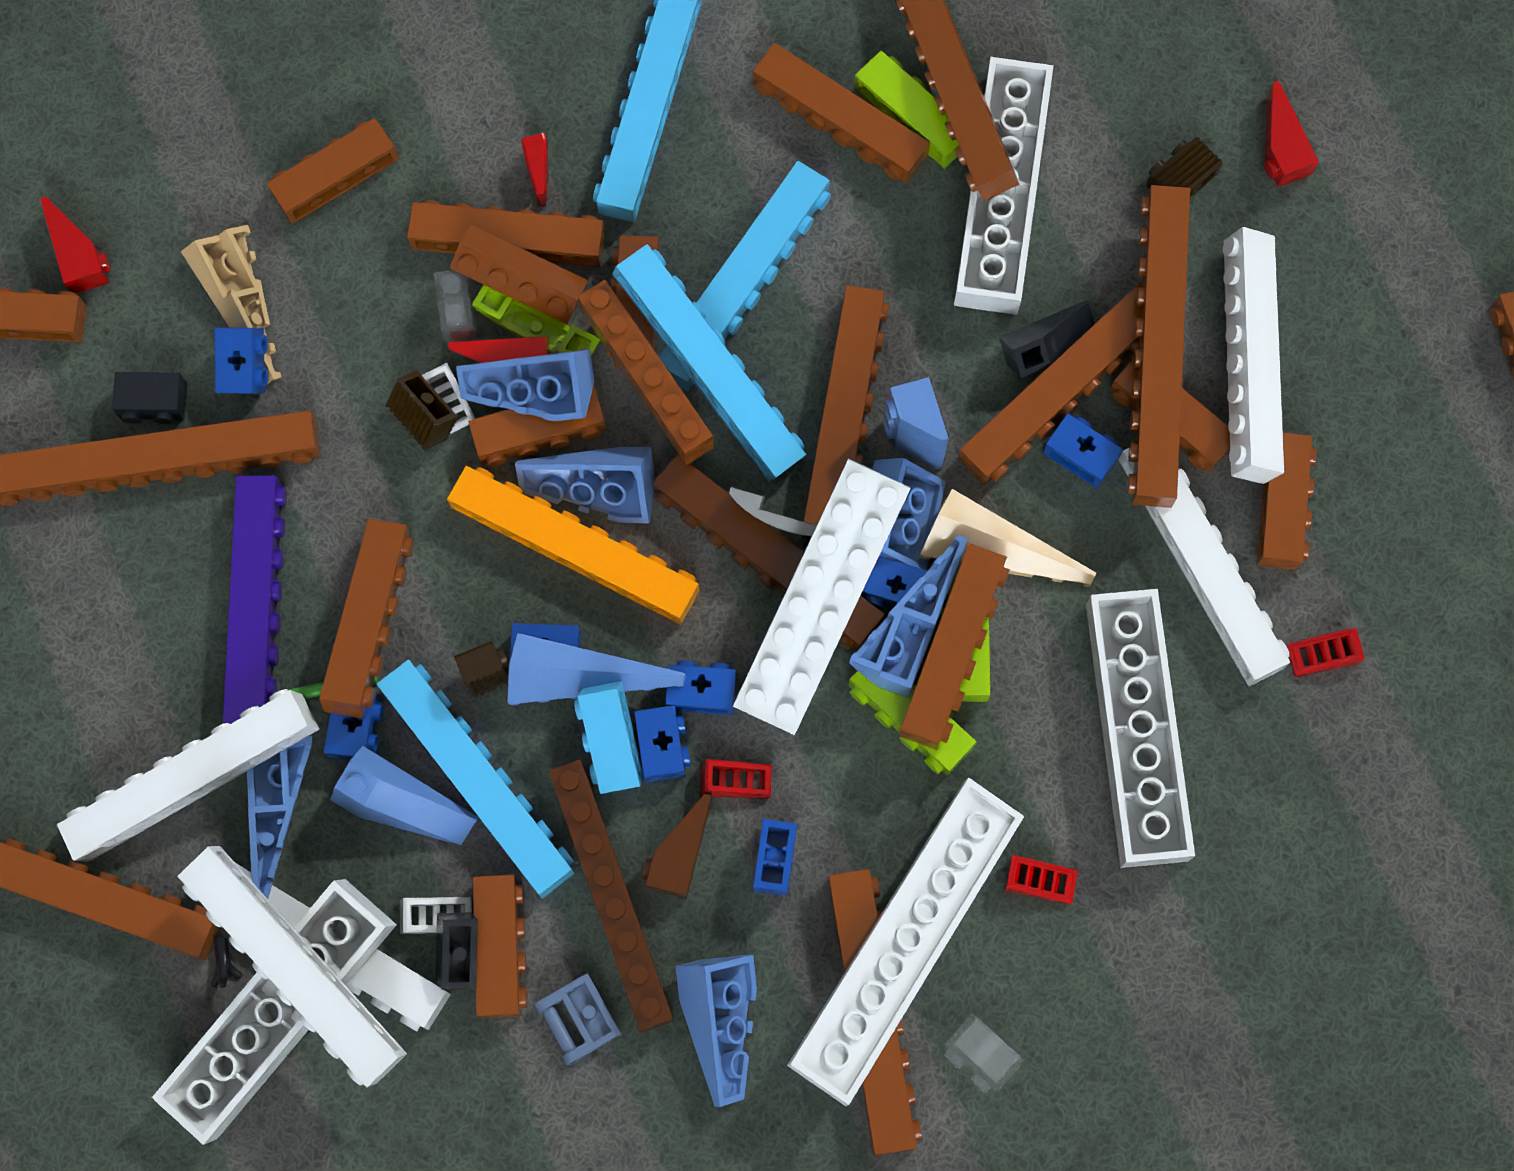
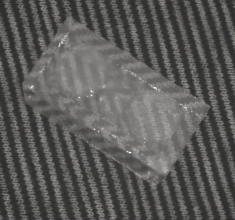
M454 270L434 272L441 333L446 345L452 341L478 340L469 277Z
M974 1013L970 1014L943 1045L947 1050L944 1056L959 1070L962 1066H965L973 1074L970 1080L985 1094L989 1090L994 1094L997 1093L1025 1062Z

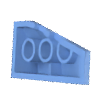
M590 349L456 366L461 399L492 407H502L521 414L539 416L549 421L586 418L595 382Z
M614 447L519 460L515 463L519 488L523 490L522 494L532 497L538 496L555 504L560 503L562 500L579 505L578 511L589 514L590 509L608 514L607 520L616 523H650L654 493L652 483L655 481L651 447Z
M364 746L359 749L348 763L335 785L330 799L359 818L457 845H462L478 819V816Z
M753 954L702 959L676 965L679 1001L714 1106L721 1107L744 1100L749 1056L743 1051L746 1033H752L753 1022L747 1021L749 1000L756 1001L757 993Z

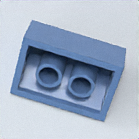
M929 377L891 387L889 400H885L886 411L883 412L885 421L882 422L886 440H892L896 450L934 470L942 469L949 438Z
M905 458L875 460L872 470L911 488L879 556L926 570L928 560L922 559L919 556L939 514L946 481Z

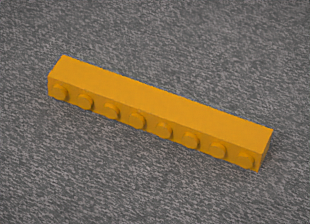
M468 466L464 468L447 498L452 509L679 625L683 623L700 592L699 583L695 582L696 578L692 574L681 569L675 572L667 568V563L657 556L650 555L647 558L637 552L638 548L625 540H621L618 543L608 538L609 534L600 527L592 525L591 528L580 524V519L568 511H563L561 514L551 509L552 505L538 496H534L531 499L523 495L521 488L508 481L502 484L494 480V475L481 467H477L476 470Z

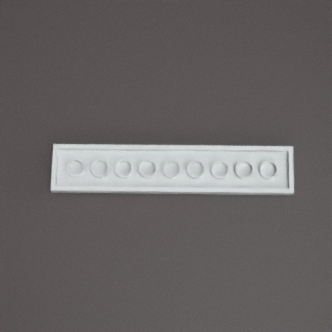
M967 778L964 780L789 1061L788 1067L844 1106L851 1103L1024 818L1022 814L972 779Z

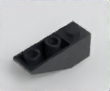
M1085 300L1000 336L999 339L1007 365L1020 378H1023L1053 364L1094 326L1089 302Z

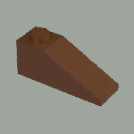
M704 794L654 851L653 859H646L642 879L647 880V889L687 899L712 803L711 795Z

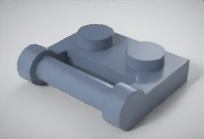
M588 973L534 1004L538 1014H543L565 1055L562 1058L567 1066L622 1035ZM562 1001L585 1040V1043L576 1047L554 1007Z

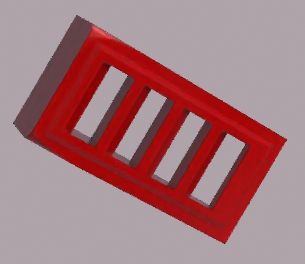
M540 133L522 138L521 144L538 206L543 207L546 206L548 196V143L546 134Z
M1356 628L1341 630L1286 645L1294 677L1358 665L1364 660V653ZM1344 640H1346L1350 656L1345 655L1342 644ZM1329 643H1333L1337 659L1332 660L1328 647ZM1314 646H1319L1323 660L1322 663L1317 661ZM1304 648L1306 649L1310 666L1304 667L1300 649Z
M705 759L701 763L700 796L708 794L711 797L769 799L771 798L772 764ZM713 771H718V786H712ZM726 771H732L731 787H726ZM740 771L746 772L745 788H740ZM754 772H760L759 789H753Z
M1012 855L1009 861L1004 891L1072 905L1078 870ZM1021 867L1027 868L1024 885L1018 884ZM1034 870L1040 871L1037 888L1031 887ZM1047 872L1053 873L1050 891L1044 890ZM1060 875L1067 876L1064 895L1057 893Z

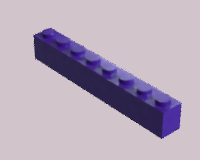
M236 476L223 724H232L241 718L240 714L251 707L265 705L270 702V696L277 692V680L272 679L273 666H278L279 649L278 646H274V636L279 634L281 627L280 615L276 614V601H281L282 584L280 581H277L278 569H283L284 564L283 551L279 550V538L285 536V520L280 518L281 506H285L287 502L286 487L282 486L276 476Z

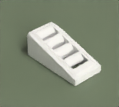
M447 363L422 375L429 384L447 376L449 381L434 388V390L439 394L452 387L455 393L443 398V400L448 404L459 399L461 404L453 407L452 410L455 414L464 410L467 415L457 420L450 434L468 426L469 420L476 419L467 401L461 399L459 385Z
M472 897L402 898L400 900V934L436 933L437 913H440V906L446 905V913H454V905H460V913H472ZM418 906V925H412V907ZM426 906H432V925H426Z

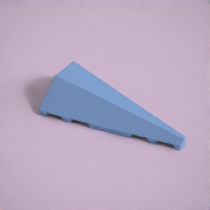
M960 535L955 537L947 550L934 561L932 567L923 577L919 578L890 611L882 624L868 636L867 641L851 656L849 664L877 687L909 698L968 538Z
M517 633L509 663L507 703L516 706L520 703L549 702V700L565 698L578 699L577 696L583 688L622 681L624 692L636 690L650 691L655 690V688L672 686L684 687L686 675L683 672Z
M312 736L305 737L247 771L252 882L267 899L270 895L312 746Z

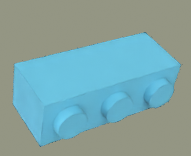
M622 681L583 688L577 696L578 699L574 701L576 716L578 720L583 719L586 731L582 733V741L585 751L591 753L593 764L590 765L592 783L594 785L598 784L600 794L640 787L644 774Z

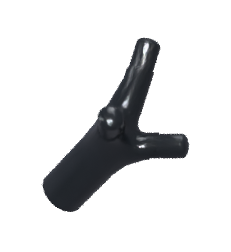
M218 938L213 940L216 969L210 985L215 988L219 983L221 988H225L228 972L237 979H240L243 974L234 967L230 960L227 938Z

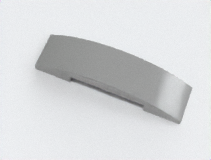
M730 488V496L743 509L759 520L787 532L807 536L813 535L817 525L762 510L764 496Z

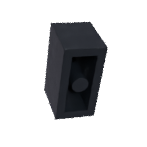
M115 372L112 410L123 422L131 424L141 423L142 419H154L155 422L161 424H172L174 420H184L187 382L180 373Z
M471 912L437 913L435 982L441 990L476 989L478 919Z

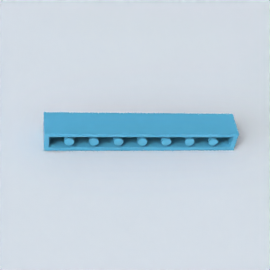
M654 0L653 7L656 10L654 16H649L646 22L645 34L647 39L645 44L640 43L637 51L636 62H639L636 72L632 71L629 77L628 90H630L628 99H623L619 111V117L622 118L619 127H614L612 131L610 145L613 146L611 155L605 156L602 164L604 178L602 184L597 183L595 186L593 202L597 204L598 214L635 223L702 0Z
M799 161L796 162L697 301L706 315L704 320L711 329L716 328L722 334L724 340L729 333L732 335L736 334L743 322L741 316L747 308L752 310L761 297L759 291L765 283L770 285L779 271L777 265L782 258L787 260L792 255L796 247L794 241L800 233L805 235L809 231L814 221L812 216L817 209L823 210L831 198L829 193L830 180ZM665 346L658 357L678 386L689 392L695 383L667 346Z
M646 244L618 264L612 275L770 483L806 455L803 451V442L795 433H790L784 426L785 420L780 411L774 406L770 407L763 398L765 393L762 387L755 380L751 381L744 373L745 366L737 355L729 353L724 346L725 340L722 334L716 328L711 329L704 320L706 315L698 303H692L684 293L686 289L682 281L675 275L672 277L664 267L666 262L659 251L656 249L652 250Z
M408 659L379 681L377 686L543 899L575 874L570 867L574 860L563 846L557 850L549 839L554 835L541 819L536 823L529 815L533 808L522 793L515 797L508 788L513 782L501 767L496 771L488 762L493 756L481 741L476 745L468 736L472 729L460 715L455 719L448 710L452 706L451 702L441 689L435 693L428 685L433 679L421 664L414 667Z

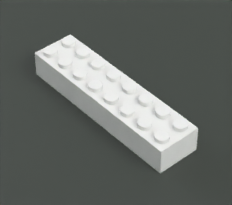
M990 57L984 97L1020 185L986 201L983 200L978 190L975 192L970 190L954 306L1018 314L1022 298L1054 65Z
M848 458L733 707L795 735L911 489L909 486Z
M1158 589L1090 595L1086 603L1120 868L1188 862L1195 856Z
M346 879L334 880L294 929L337 977L347 985L397 924ZM258 973L252 977L152 1097L203 1145L219 1138L308 1031L299 1019L301 1014L293 1005L285 1004L276 994L278 988L269 978L267 980L262 978Z

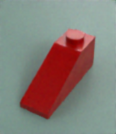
M1278 80L1273 82L1267 95L1264 169L1270 179L1274 178L1277 187L1312 175L1319 161Z
M47 197L40 198L65 286L70 292L76 294L108 284L109 280L106 272L111 271V266L105 252L100 254L95 245Z
M549 336L448 342V349L477 362L484 363L550 354Z

